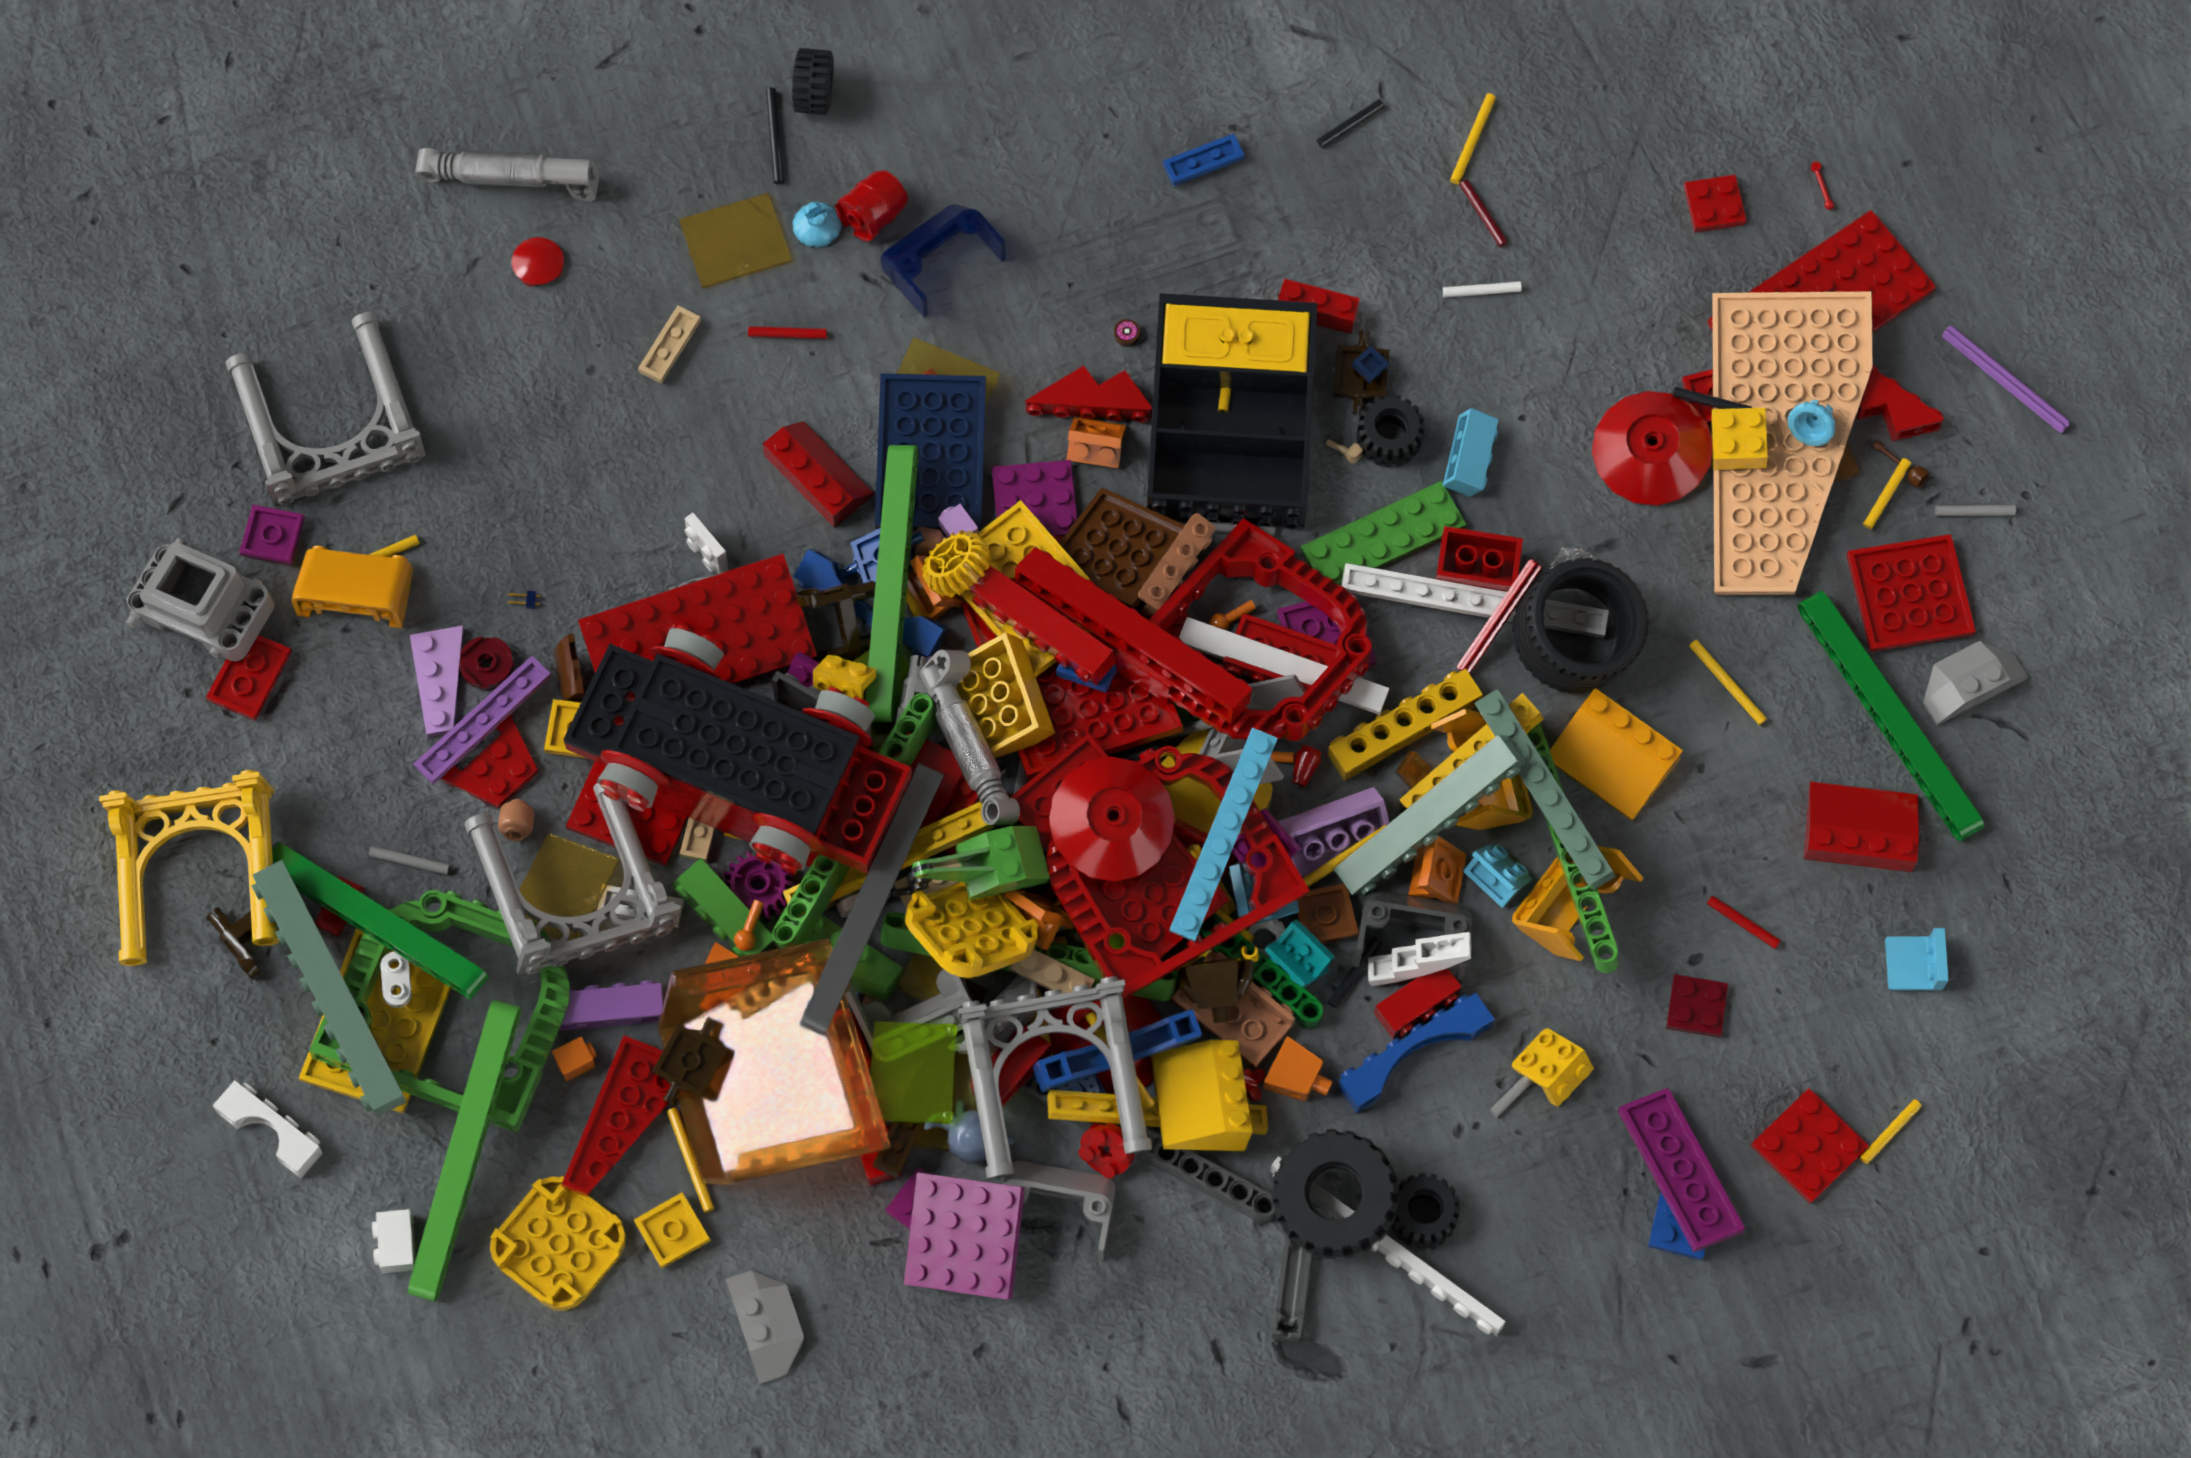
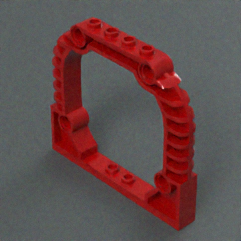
M1243 518L1156 611L1149 621L1157 623L1165 631L1178 616L1182 617L1187 612L1189 604L1194 599L1198 600L1202 596L1205 587L1218 573L1226 578L1253 577L1260 586L1272 587L1278 584L1325 613L1338 625L1341 634L1337 639L1335 660L1301 697L1285 698L1269 711L1246 708L1232 724L1212 713L1120 651L1116 654L1117 662L1115 665L1117 672L1165 703H1168L1170 700L1177 703V706L1188 710L1191 715L1197 716L1205 724L1211 725L1221 734H1227L1236 740H1247L1251 729L1255 728L1278 739L1284 737L1290 741H1297L1305 737L1311 729L1315 730L1320 725L1322 716L1327 711L1330 713L1336 707L1338 698L1342 694L1346 695L1349 693L1354 680L1358 676L1361 678L1365 675L1369 668L1368 663L1372 643L1367 637L1365 612L1354 595H1351L1342 585L1339 586L1334 583L1333 579L1320 574V571L1309 567L1306 562L1296 559L1294 557L1295 550Z
M1165 746L1156 751L1150 748L1140 754L1141 760L1137 761V763L1156 774L1163 785H1172L1185 778H1191L1207 786L1219 799L1220 803L1234 773L1229 766L1216 758L1197 753L1181 754L1173 746ZM1162 756H1170L1175 764L1173 767L1166 768L1161 764L1160 758ZM1254 800L1251 802L1239 832L1248 849L1243 859L1244 869L1249 875L1254 876L1252 893L1248 902L1253 911L1228 925L1225 922L1218 924L1211 929L1212 934L1204 939L1201 935L1197 936L1195 941L1187 943L1189 948L1164 962L1160 960L1157 953L1148 952L1131 945L1130 934L1121 927L1111 928L1081 880L1078 870L1066 862L1054 845L1053 837H1051L1046 858L1050 884L1085 943V948L1102 977L1117 976L1118 980H1124L1125 987L1122 1000L1307 895L1310 891L1277 834L1272 832ZM1253 855L1262 856L1265 866H1254L1251 862V857ZM1113 936L1120 937L1124 943L1123 947L1120 949L1112 948L1109 944V938Z

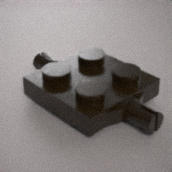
M1364 330L1359 331L1358 344L1352 346L1337 345L1333 397L1354 400L1352 414L1357 415L1359 406L1358 416H1360L1364 409V401L1373 400L1376 397L1383 400L1387 388L1388 368L1373 382L1369 383L1351 366L1353 361L1371 346L1369 345L1370 331L1368 330L1365 332V339H1363ZM1373 347L1389 362L1390 349Z
M707 1016L700 1031L689 1029L678 1023L652 1071L653 1074L666 1080L670 1085L663 1098L669 1104L673 1105L680 1090L703 1098L728 1052L727 1047L715 1042L710 1036L715 1025L718 1023L715 1019Z

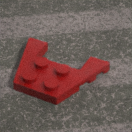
M511 715L495 728L501 734L464 769L460 771L454 766L440 780L499 809L538 774L537 767Z

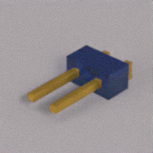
M527 591V594H508L509 596L527 597L526 602L508 601V604L526 605L527 609H535V605L540 607V603H536V597L541 599V595H537L536 591Z

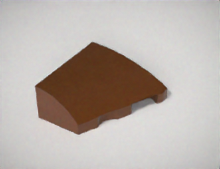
M568 634L557 644L553 655L561 698L563 701L582 702L584 689L579 659L576 653L574 634Z

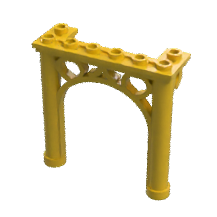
M255 770L242 771L240 775L232 776L234 783H226L219 788L199 787L196 791L187 793L184 791H173L169 795L161 797L147 795L143 799L135 801L126 792L119 790L111 791L108 795L99 796V801L108 811L111 833L116 835L121 935L119 964L138 966L147 962L143 876L149 859L161 845L171 838L194 830L223 832L240 842L248 860L252 942L258 946H271L280 942L275 933L279 930L276 921L270 923L263 910L268 907L264 898L258 900L251 886L256 883L252 874L273 864L269 799H272L271 794H275V791L259 772ZM215 807L212 813L214 821H211L208 815L199 813L200 809ZM234 807L240 808L241 816L238 820L229 826L221 822L223 811ZM184 812L179 819L174 820L175 825L173 826L171 819L167 815ZM164 820V828L155 837L145 834L144 827L149 821ZM247 822L249 826V842L238 832ZM138 837L148 842V844L144 847L140 855L138 848Z

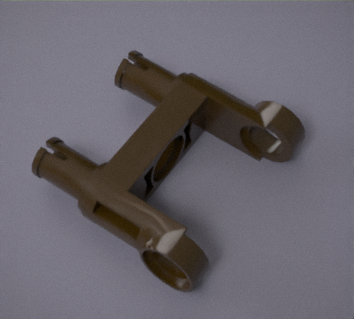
M873 580L854 586L842 584L823 590L810 588L796 593L799 606L813 605V608L830 603L835 604L843 646L818 652V655L811 659L820 663L826 656L832 655L839 656L845 660L861 658L864 652L870 651L871 634L860 637L853 605L856 601L875 597V583Z
M220 907L213 909L218 919L209 912L206 920L219 932L220 941L238 960L239 966L251 980H254L261 972L253 961L254 958L242 946L252 937L251 911L233 924Z

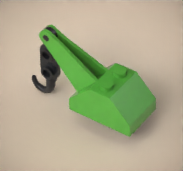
M1010 826L988 831L957 844L955 848L956 854L917 861L912 864V872L908 875V886L892 889L891 894L894 896L911 895L916 891L929 888V883L932 879L964 882L968 900L970 901L1048 883L1050 876L1037 826ZM958 863L960 867H940Z

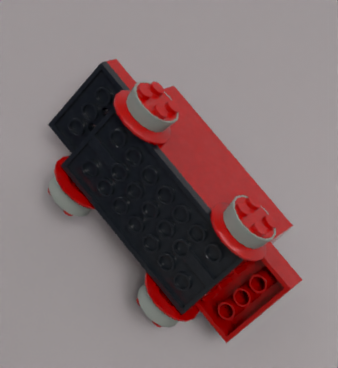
M677 625L676 628L669 630L664 647L654 646L651 648L650 654L654 661L609 644L563 739L566 750L606 766L597 780L598 784L605 790L603 794L606 797L615 801L622 799L628 802L632 808L639 811H644L645 808L652 807L653 803L728 833L749 842L750 847L756 852L755 857L758 860L768 864L772 861L781 865L784 871L791 874H796L797 870H804L805 866L811 867L819 854L868 874L912 779V768L866 749V747H870L873 741L865 731L875 717L868 708L869 703L859 697L852 699L844 695L841 690L829 687L828 690L820 692L815 709L806 708L800 712L721 680L718 673L714 671L724 655L716 646L718 642L710 636L703 635L701 637L694 634L692 630L683 625Z

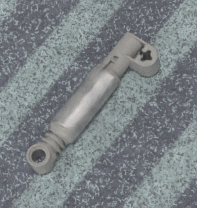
M431 148L419 150L414 173L418 180L426 183H436L440 179H456L462 183L479 185L545 187L547 184H564L570 195L580 201H593L596 199L600 172L591 159L548 158L545 154L469 150L462 151L460 154H443Z
M938 650L919 672V676L935 705L937 722L969 787L976 791L982 803L981 815L984 822L988 825H1013L1019 819V804L1015 799L1009 798L1000 780L1001 772L968 704L965 700H961L955 688L970 670L969 655L963 650Z

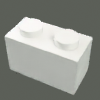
M410 1209L377 1212L376 1221L372 1222L373 1238H378V1249L373 1250L375 1266L379 1265L383 1274L413 1271L416 1256L413 1215Z

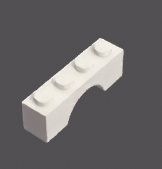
M234 1080L213 1104L215 1111L237 1129L253 1123H261L273 1128L279 1136V1147L276 1154L279 1162L301 1179L323 1154L318 1146L320 1141L309 1132L305 1135L297 1129L299 1125L286 1115L285 1118H282L277 1114L278 1108L269 1100L265 1099L263 1102L255 1096L257 1092L245 1082L243 1085H240Z

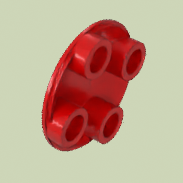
M543 237L527 239L517 246L512 255L513 271L526 286L532 287L547 284L560 277L563 272V253L560 247L550 239Z

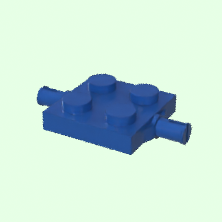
M880 529L850 542L854 552V563L840 569L845 579L859 573L863 583L873 580L876 585ZM921 531L912 535L911 548L925 541ZM912 549L910 551V561L913 559L911 555ZM909 563V572H910V571L914 570L913 567H912V565H911V563Z

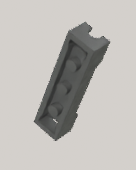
M1285 1234L1272 1339L1300 1343L1311 1254L1304 1248L1297 1246L1294 1242L1291 1243L1290 1237ZM1280 1322L1283 1323V1326L1293 1327L1295 1324L1297 1331L1286 1333L1278 1329Z

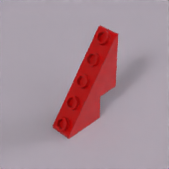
M1083 365L1025 400V411L1031 416L1053 414L1059 418L1080 416L1084 419H1094L1095 417H1101L1110 421L1132 419L1139 423L1152 419L1151 405L1125 370L1098 385Z
M1872 366V371L1856 415L1857 420L1883 414L1892 442L1940 430L1944 418L1939 410L1928 407L1916 394L1908 393L1900 387L1896 380L1890 377L1887 378L1878 371L1876 366Z

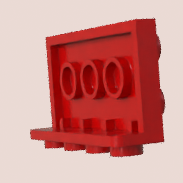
M1245 613L1242 614L1235 632L1237 635L1325 666H1329L1335 660L1336 644ZM1225 656L1223 659V667L1228 673L1235 677H1241V675L1249 677L1254 683L1284 677L1283 675ZM1301 682L1306 690H1308L1311 686L1309 684Z

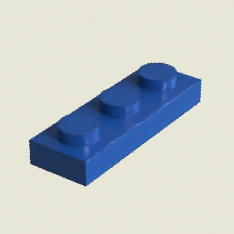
M1233 133L1163 160V167L1172 186H1176L1244 159V153Z

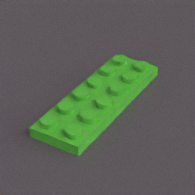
M1439 481L1302 545L1300 551L1309 567L1320 571V574L1333 579V582L1340 586L1342 585L1346 563L1380 569L1440 541L1444 526L1465 529L1466 523L1447 489L1443 487V482Z

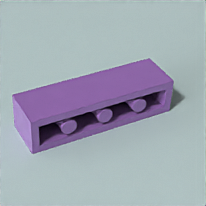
M646 980L640 982V985L629 986L628 983H616L610 988H601L598 985L587 986L585 990L577 991L570 988L568 1009L559 1031L665 1022L662 984L656 983L653 980Z

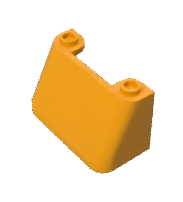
M313 546L312 549L306 551L291 602L296 615L310 618L312 610H315L316 614H322V610L373 616L374 621H380V618L390 621L389 627L403 629L414 570L413 566L407 561L406 557L400 555L383 557L333 551L323 546Z

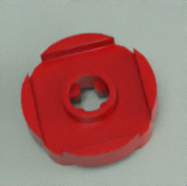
M1095 1123L1082 1135L1080 1140L1081 1148L1078 1154L1091 1168L1101 1173L1105 1178L1110 1179L1126 1171L1132 1164L1135 1153L1125 1154L1122 1130L1119 1126L1112 1123H1106L1105 1125ZM1109 1146L1111 1148L1110 1153L1105 1151L1103 1147Z

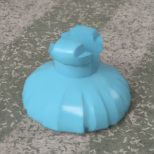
M815 201L803 206L795 214L792 223L793 232L797 239L806 246H814L815 248L832 243L839 236L842 226L834 207Z
M1818 400L1800 403L1789 413L1788 428L1798 441L1806 445L1821 446L1827 444L1833 438L1836 431L1835 419L1832 415L1833 409L1828 404L1826 407L1821 404L1819 405Z

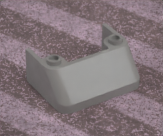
M1295 674L1248 684L1252 688L1250 704L1246 708L1269 711L1283 699L1301 697L1307 690ZM1213 727L1210 729L1199 754L1216 758L1234 771L1247 740L1233 739L1227 734L1219 733ZM1271 757L1259 784L1282 780L1284 777Z
M942 969L937 976V986L941 994L891 1016L887 1006L882 1002L872 1001L862 1005L851 981L844 994L874 1056L881 1062H891L963 1029L962 1020H958V1009L963 1007V1003L972 1001L964 977H958Z
M1013 1162L1015 1174L1005 1176L1003 1184L1025 1187L1023 1204L1027 1201L1029 1193L1084 1202L1083 1211L1086 1218L1092 1222L1103 1224L1098 1247V1260L1103 1261L1116 1195V1186L1113 1180L1102 1175L1031 1162Z

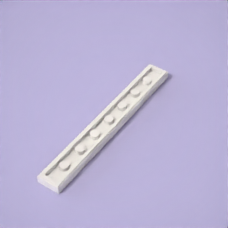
M1189 617L1186 618L1179 636L1184 644L1194 650L1220 659L1228 656L1283 676L1295 674L1301 682L1312 685L1328 667ZM1357 677L1349 693L1346 695L1342 694L1338 700L1380 715L1389 693V688Z

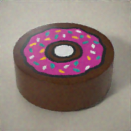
M1123 319L1117 322L1114 327V339L1118 344L1127 347L1136 344L1139 340L1140 328L1135 321Z

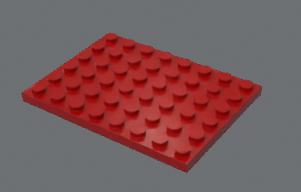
M967 602L961 603L963 614L977 648L997 637ZM1092 634L1093 637L1111 648L1116 657V654L1119 652L1117 649ZM1055 662L1036 677L1055 734L1033 746L1018 750L1017 753L1029 781L1088 733L1107 755H1111L1183 732V726L1172 700L1165 703L1119 672H1116L1105 693L1058 677L1056 669L1059 663Z

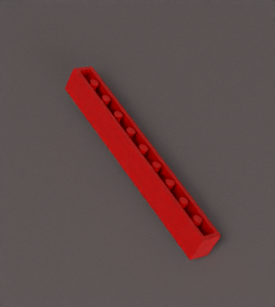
M1035 546L1015 567V583L1229 724H1232L1250 704L1252 688L1246 681L1236 678L1228 673L1223 666L1216 665L1205 658L1200 651L1193 650L1184 644L1180 638L1170 635L1157 623L1150 622L1141 616L1134 608L1127 607L1118 601L1114 595L1104 592L1093 581L1081 577L1070 566L1063 565L1055 560L1050 553L1043 552Z

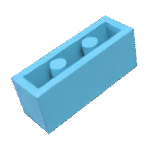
M1473 408L1459 415L1443 487L1468 497L1477 494L1485 488L1487 484V467L1493 458L1491 453L1492 445L1498 436V429H1496L1497 418Z

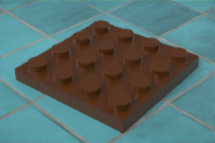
M1101 487L1059 544L1098 588L1114 595L1118 601L1127 607L1136 609L1142 601L1138 597V592L1185 525Z

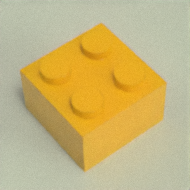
M1766 408L1712 409L1713 470L1767 468Z

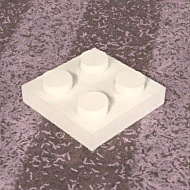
M692 512L684 518L686 525L684 531L688 536V539H686L687 544L695 553L697 551L700 552L704 557L702 561L709 571L713 572L715 570L717 574L729 571L726 551Z

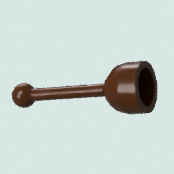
M1881 441L1873 443L1875 451H1881L1899 465L1901 460L1884 448ZM1920 465L1909 467L1907 470V480L1916 489L1920 488L1930 475V472Z

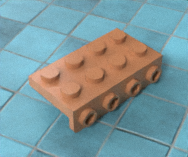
M1196 513L1191 516L1138 592V597L1142 601L1135 610L1144 618L1152 617L1168 600L1172 591L1175 592L1184 581L1182 577L1186 571L1189 572L1197 563V555L1201 550L1204 551L1213 539L1211 535L1217 527L1200 514Z
M1210 950L1204 961L1228 958L1221 952L1215 953ZM1251 983L1246 996L1240 999L1237 1005L1228 1006L1230 1018L1228 1022L1214 1023L1212 1008L1198 1009L1197 1004L1191 1003L1180 988L1171 997V1001L1184 1012L1193 1009L1199 1024L1217 1039L1238 1040L1241 1058L1254 1069L1262 1063L1295 1023L1294 1012L1284 1003L1279 1005L1272 999L1273 995L1265 987H1257L1254 983Z

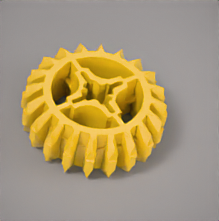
M961 530L958 534L953 532L949 538L944 537L940 544H936L934 550L929 551L930 556L925 558V565L922 567L924 572L922 577L925 579L924 581L928 587L942 597L948 595L951 598L956 593L961 595L965 589L970 590V586L978 584L977 580L980 577L985 576L983 572L989 568L988 563L992 559L989 546L981 536L970 530L966 532Z

